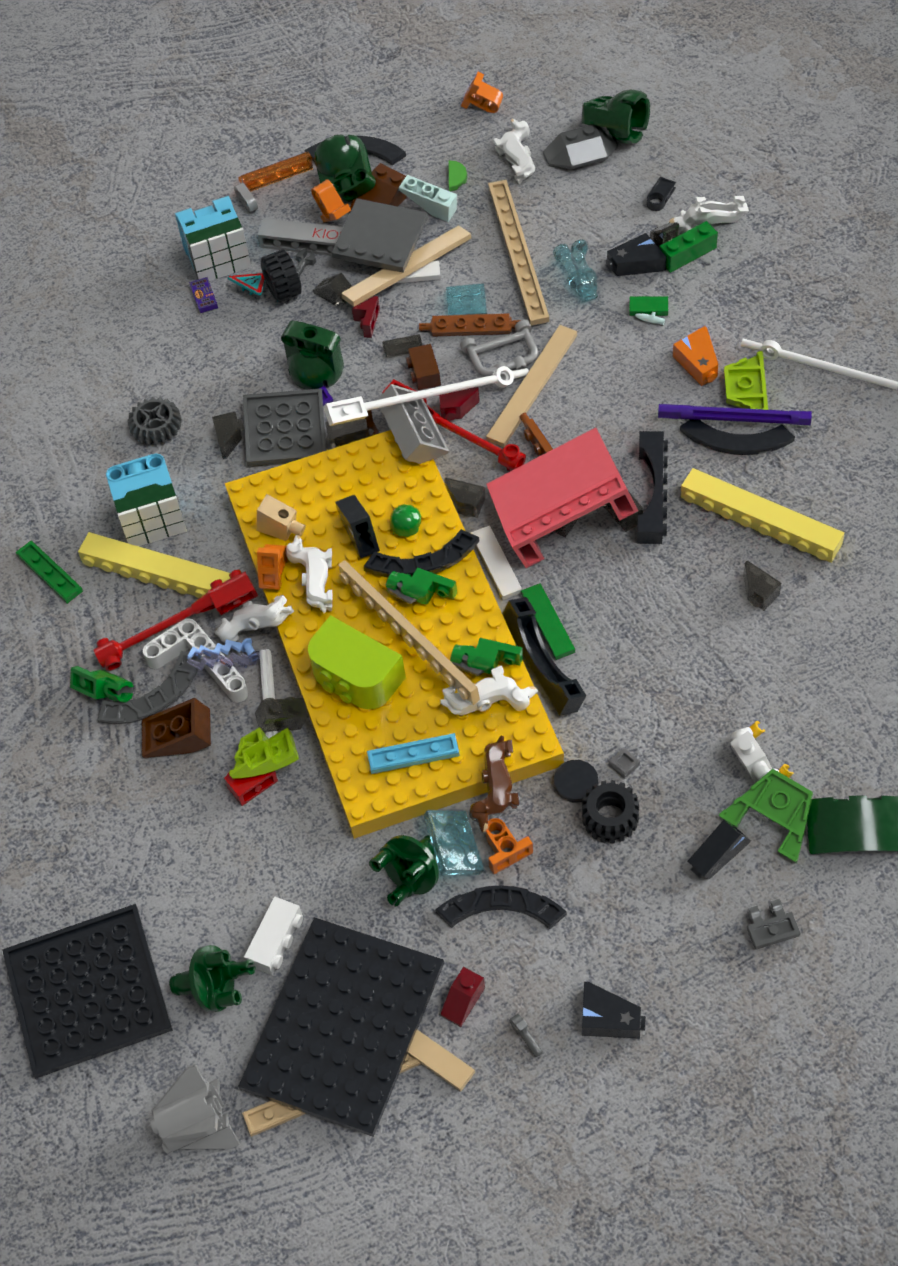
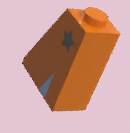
M706 326L673 344V358L701 386L708 382H713L717 378L718 361Z

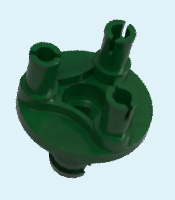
M406 835L395 836L380 848L379 853L369 861L370 868L375 872H380L384 867L389 878L397 885V888L387 895V900L392 906H399L406 897H411L413 894H425L437 884L439 869L435 857L442 850V842L440 840L432 846L429 842L434 839L435 835H427L420 841Z
M215 945L202 946L193 954L189 971L171 976L169 981L170 990L176 996L193 994L196 1002L202 1009L207 1012H219L227 1006L241 1004L242 996L239 990H234V979H237L238 976L254 974L256 967H248V965L255 963L251 959L241 962L231 961L230 953L227 950H222Z

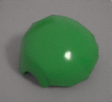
M407 504L395 507L390 515V528L393 533L405 537L416 534L422 517L418 508Z

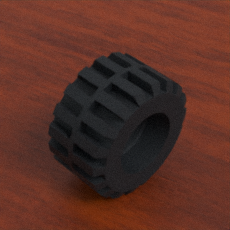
M284 249L261 257V269L271 294L278 302L301 294L302 286L299 274L291 257Z
M606 780L601 781V785L596 783L592 786V790L588 789L586 797L584 796L582 800L583 826H586L587 833L592 832V837L594 839L599 837L600 842L603 843L606 840H610V843H615L617 839L621 842L625 840V836L629 838L632 835V830H636L637 823L639 822V802L637 801L636 793L632 794L633 789L630 787L625 788V783L622 782L616 784V780H611V783H606ZM605 806H616L623 813L615 818H607L598 811Z

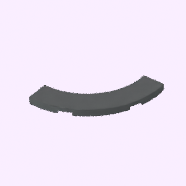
M181 651L173 670L168 675L169 677L149 693L128 702L103 700L98 722L109 724L132 723L165 710L182 696L197 674L203 656L194 654L191 659H187L189 652Z

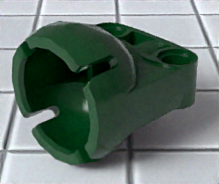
M632 89L621 91L614 97L600 96L583 103L581 123L606 127L617 141L625 144H634L642 139L643 133L642 131H633V129H647L650 117V101L644 92Z
M342 134L326 138L319 143L314 156L320 183L329 180L344 204L364 195L373 189L376 184L364 143L357 136L350 134L347 136L349 145L346 144L345 137Z
M290 321L281 336V341L284 343L291 379L297 386L305 390L323 387L324 380H326L327 386L331 387L340 379L344 368L340 349V336L322 327L299 321Z

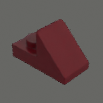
M373 296L352 308L353 320L360 322V328L363 329L365 338H372L380 311L378 296Z

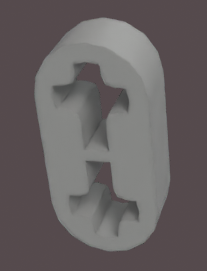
M240 183L234 186L235 193L249 213L257 210V202L245 184Z

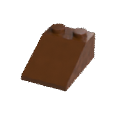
M380 163L372 171V175L376 179L374 188L356 199L398 207L407 198L399 190V186L406 176ZM354 199L350 206L351 210L355 204L356 199Z
M196 698L142 719L143 758L194 753L211 746L210 708Z

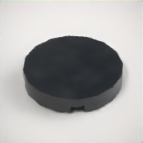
M569 760L562 763L554 775V788L557 794L572 803L582 802L583 797H586L587 790H592V786L596 783L598 784V774L595 768L582 760Z

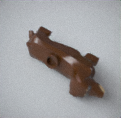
M502 735L497 742L488 744L484 748L485 770H482V782L487 783L488 796L481 801L473 803L469 809L470 818L478 822L481 832H485L488 829L489 815L501 814L508 806L512 809H517V806H519L518 793H510L512 790V780L504 762L505 757H510V753H513L512 740L504 741V736Z

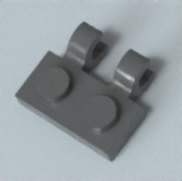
M780 899L770 901L771 905L769 908L773 918L767 920L762 919L758 906L748 908L749 912H747L751 924L747 926V930L755 950L799 937L801 934L793 913L785 914Z

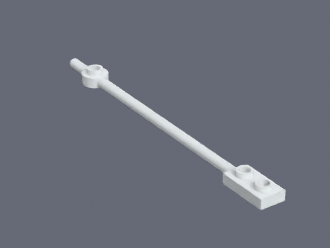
M743 338L741 342L743 347L763 351V357L767 360H776L778 357L898 390L897 381L781 349L780 345L773 340H766L761 344Z
M502 366L495 370L492 376L366 403L363 402L362 396L327 403L323 408L328 423L332 426L364 419L368 416V410L492 383H495L498 387L505 388L513 382V379L525 377L529 370L524 368L511 371L508 367Z

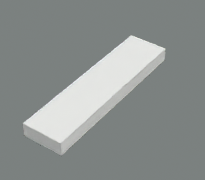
M487 526L471 532V534L479 537L480 541L476 548L502 599L505 600L521 594L522 588L491 527Z

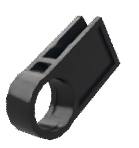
M659 177L647 195V208L651 211L662 210L676 189L674 187L676 182ZM653 199H659L662 202L652 203L650 201Z

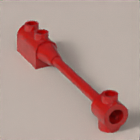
M393 379L392 382L385 388L386 390L391 384L399 387L416 391L395 379ZM427 405L436 424L497 455L498 463L506 467L509 472L524 465L526 455L520 452L517 445L508 444L501 449L440 417L437 412Z
M234 570L229 574V580L222 582L221 579L213 581L210 584L211 589L207 590L208 592L190 607L121 643L113 639L109 641L108 638L100 639L96 643L98 647L93 649L100 665L107 671L115 670L122 664L120 659L123 658L124 650L191 615L215 608L220 615H223L258 597L246 571Z

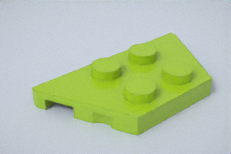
M763 351L757 352L756 356L750 359L745 357L737 363L725 366L726 403L743 409L768 410Z

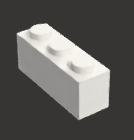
M274 896L244 956L245 961L251 959L255 963L248 965L249 967L255 966L257 970L272 976L275 969L280 968L283 962L282 955L286 948H290L293 941V933L296 928L298 929L303 921L299 905Z

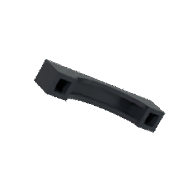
M639 431V460H643L651 472L654 482V493L645 512L642 515H638L637 544H662L663 536H667V523H663V519H667V506H663V502H667V489H663V485H667L668 473H664V468L668 467V456H664V452H668V440H664V431Z
M523 597L509 600L502 615L513 639L519 647H522V654L557 713L561 716L578 712L586 698V694L577 679L571 680L550 657L538 630L535 618L536 611L528 598Z

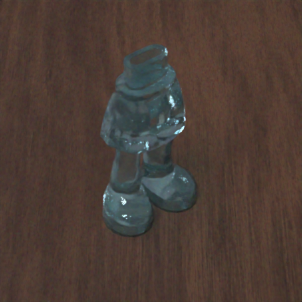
M580 239L572 244L571 253L568 245L560 244L553 250V255L558 262L563 264L568 272L567 283L575 293H578V296L582 297L584 302L598 297L596 293L597 276L596 272L589 268L585 260L588 244L585 240ZM571 255L577 263L579 270L575 269V266L571 259Z

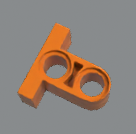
M478 71L465 93L461 107L467 109L471 103L489 113H496L502 102L503 93L482 82L484 74Z
M325 180L311 189L312 196L322 212L320 217L323 222L337 220L351 211L349 205L342 202L335 187L329 180Z
M265 544L264 548H258L259 588L280 590L282 586L281 575L288 559L286 556L287 546Z
M493 818L488 821V829L485 832L487 842L495 853L488 858L489 868L493 874L502 871L533 853V843L528 836L517 842L501 819ZM494 830L501 831L499 834L491 833ZM505 848L512 849V851L510 852H504L502 850Z

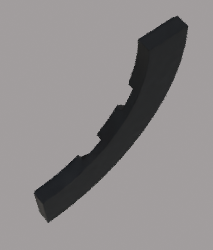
M344 136L346 144L349 145L347 136ZM357 136L364 143L368 153L374 154V156L387 161L391 165L406 157V151L391 142L375 137ZM319 143L304 150L305 155L314 163L315 151Z
M700 419L689 420L680 426V431L694 442L702 443L718 452L734 455H754L762 451H774L795 441V436L782 424L771 430L755 434L727 433L705 424Z
M461 529L442 549L432 554L429 552L410 559H400V557L374 551L364 565V571L388 578L393 571L413 576L418 567L435 574L450 568L465 558L480 540L478 536Z
M503 885L480 887L474 889V891L456 895L435 909L436 913L451 928L474 914L491 910L519 912L538 920L549 929L567 915L566 910L546 896L530 892L525 888Z

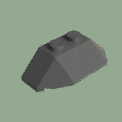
M588 125L560 133L543 151V155L550 167L557 166L573 169L608 159L614 150L618 148V144L608 130L598 125Z

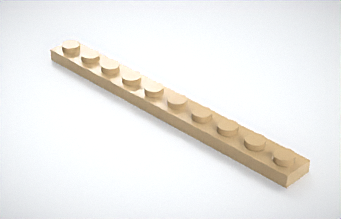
M507 180L488 183L530 325L549 322V314Z
M344 560L338 564L341 581L345 585L349 584L357 597L361 596L371 610L374 608L379 618L383 622L387 621L394 633L400 634L409 647L413 646L422 660L426 659L437 674L440 672L446 683L450 687L454 686L463 700L467 699L473 705L480 701L478 687L349 563Z

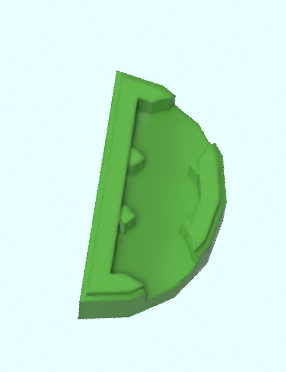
M449 160V191H455L463 183H466L467 171L462 163Z

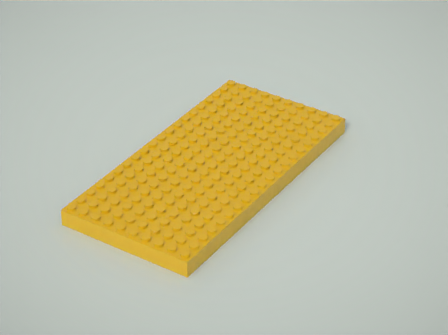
M389 430L225 483L228 498L257 577L258 548H264L265 544L287 546L289 543H293L296 535L291 533L288 540L284 541L257 531V509L266 494L297 511L296 521L306 525L301 536L304 548L317 547L322 552L332 548V568H328V578L324 588L325 593L328 590H332V611L326 610L323 613L321 608L312 607L307 603L306 586H302V573H306V568L303 564L291 563L288 559L281 575L282 586L280 590L264 588L262 590L267 604L273 603L276 596L284 595L287 602L283 607L291 606L294 610L276 628L354 839L487 793V783L482 782V770H485L484 748L488 744L497 742L501 735L504 736V741L512 740L513 753H510L511 756L504 759L512 784L556 769L564 763V752L537 693L530 698L529 706L522 711L515 710L506 700H499L492 703L491 707L486 711L476 710L465 715L451 713L448 707L440 703V700L444 699L443 689L450 687L444 680L443 675L440 672L437 674L426 659L422 660L417 654L416 649L413 646L409 647L400 634H395L387 621L383 622L379 618L377 611L374 608L371 610L366 605L364 599L361 596L357 597L349 584L345 585L339 577L340 570L338 564L345 560L449 660L456 644L474 646L476 648L479 638L516 646L474 549L455 565L435 573L456 581L457 594L454 600L448 597H440L437 593H434L427 605L418 602L408 604L386 591L387 577L364 571V565L371 555L360 559L340 520L335 502L355 495L370 516L380 549L378 553L400 557V559H410L429 552L432 554L442 549L461 529L464 531L465 529L434 459L421 464L405 460L399 445L395 442L392 431ZM407 504L418 508L422 517L416 534L405 537L399 536L391 530L390 515L398 505ZM330 615L402 655L406 678L390 699L381 707L362 709L352 703L348 704L339 695L324 690L316 681L308 653V644ZM523 660L520 666L515 664L507 665L499 661L497 667L502 665L503 675L512 678L520 689L534 687ZM461 671L474 684L484 678H493L492 674L482 673L479 676H475ZM455 733L460 754L458 757L371 774L367 754L369 750Z

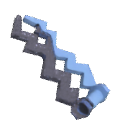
M246 638L242 643L226 639L225 645L217 643L214 650H210L200 645L199 649L192 647L187 657V663L201 671L205 665L213 669L216 662H220L230 669L235 662L247 668L249 664L255 665L260 659V652L255 651L252 647L251 638ZM233 648L234 650L238 651L239 653H240V651L246 652L247 655H245L244 653H242V655H241V657H240L239 655H237V654H235V653L232 652V653L230 654L229 658H226L225 656H223V655H221V654H219V653H220V651H221V652H223L224 654L228 655L230 649ZM203 654L210 657L207 658L203 656L201 662H197L191 659L194 655H196L200 659Z

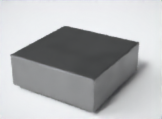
M623 748L609 761V766L626 779L640 766V760Z

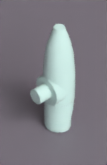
M652 312L651 315L643 313L635 315V317L645 322L660 325L665 323V319L655 316V312Z

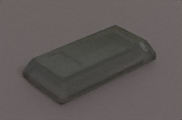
M420 334L382 341L386 358L409 354V348L423 345Z

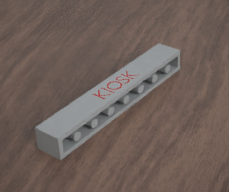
M263 218L258 238L260 248L284 249L285 251L294 252L307 249V253H311L313 250L314 254L332 256V250L343 227Z

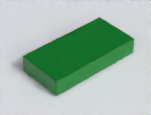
M630 296L629 316H635L640 313L651 315L652 312H655V316H668V296Z

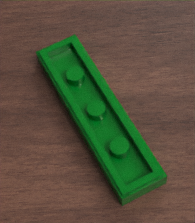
M32 540L15 552L17 557L67 604L83 592L82 587Z
M541 583L521 590L522 597H527L536 611V623L555 660L575 653V647Z

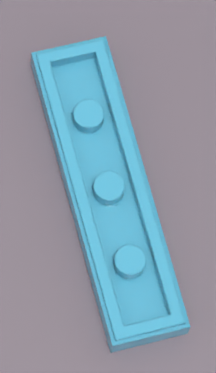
M455 733L367 751L371 774L460 756Z

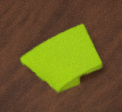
M259 727L242 737L238 745L239 749L234 757L236 761L233 770H230L229 774L232 778L253 777L278 770L299 760L291 731L287 727L268 738Z

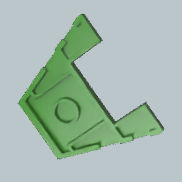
M772 769L751 786V789L745 794L738 797L726 810L724 809L719 814V817L738 827L748 809L752 808L789 830L778 852L797 863L813 792Z

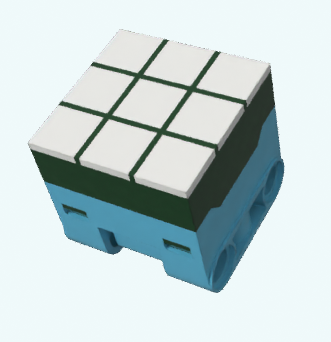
M229 196L213 200V206L210 205L195 210L194 213L191 208L175 213L185 253L189 257L198 280L208 277V280L212 281L251 268L244 230Z
M151 454L112 466L107 470L106 477L128 544L142 546L187 532L162 455Z

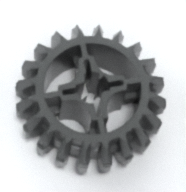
M152 396L151 400L144 399L143 403L138 402L137 407H132V412L129 413L128 426L135 440H139L141 444L146 442L148 446L152 443L157 446L159 442L165 444V440H172V435H177V430L181 429L180 423H182L180 411L174 402H170L168 398L163 400L161 396L158 399Z

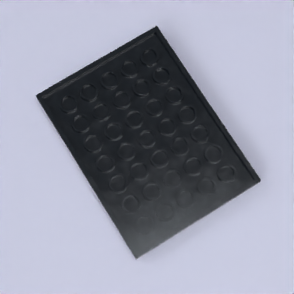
M314 917L238 1085L239 1089L374 1137L443 968L444 960Z

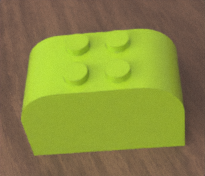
M331 615L308 644V653L316 681L327 692L335 693L344 702L352 703L362 709H376L384 705L406 678L402 655Z

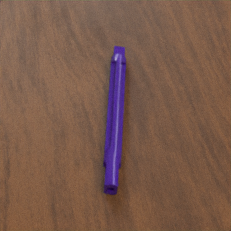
M659 404L658 418L811 426L812 411Z

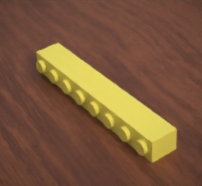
M692 468L681 485V498L685 501L699 505L707 511L715 512L726 519L736 521L744 527H750L763 535L773 537L781 543L794 546L798 550L810 553L820 560L832 563L843 544L844 532Z
M88 532L78 550L82 563L88 567H98L106 572H115L126 578L139 579L143 583L156 584L163 589H173L180 594H190L198 599L207 593V590L211 589L210 584L213 581L221 579L222 582L230 579L229 572Z

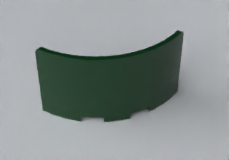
M867 795L849 796V800L834 799V797L812 799L807 819L810 854L854 851L898 852V796L881 795L877 798H867Z

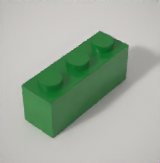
M705 221L660 245V250L667 257L666 269L671 273L716 249L718 232Z

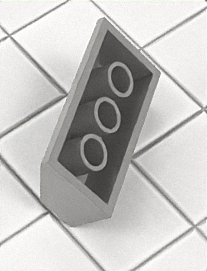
M391 384L377 400L416 391ZM424 399L386 406L380 409L405 460L421 464L450 452Z

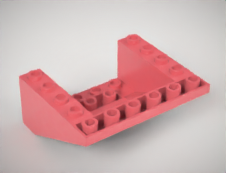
M596 427L486 484L506 536L525 568L544 559L536 542L537 539L609 502L619 520L638 512Z

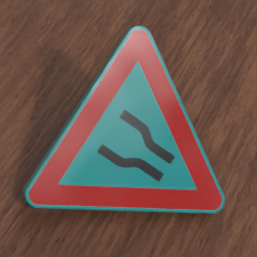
M263 273L228 276V280L241 286L242 291L249 290L250 295L256 294L260 296L262 294L265 284Z

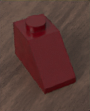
M479 387L439 395L441 417L446 420L462 419L480 402Z
M463 966L451 985L440 1016L462 1027L485 989L484 977Z

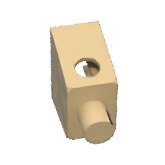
M266 494L257 509V531L284 541L288 540L291 533L301 537L306 525L296 521L297 511L268 494Z

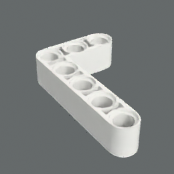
M184 619L147 643L143 648V654L148 666L158 669L178 657L181 651H187L188 649L191 651L192 647L199 649L200 645L214 650L216 645L196 621ZM220 651L219 656L205 652L200 653L203 656L202 666L233 702L244 701L248 696L245 680Z

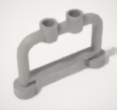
M521 320L516 323L515 330L517 333L477 345L474 338L471 337L462 340L460 343L463 353L469 355L475 370L483 376H492L494 371L502 366L508 367L510 370L527 368V364L534 362L538 356L537 346L530 334L532 327L528 320ZM521 339L525 340L530 350L529 356H517L511 362H499L494 367L488 369L482 366L477 355L478 353Z

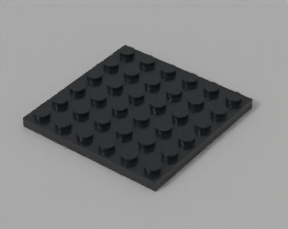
M136 904L2 949L35 1079L173 1031Z

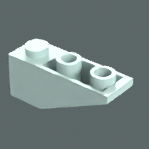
M409 175L406 176L399 186V190L436 218L449 222L457 210V194Z

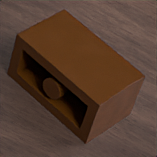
M431 344L409 348V357H406L408 369L412 368L413 372H410L413 384L416 383L418 391L441 386L440 372Z

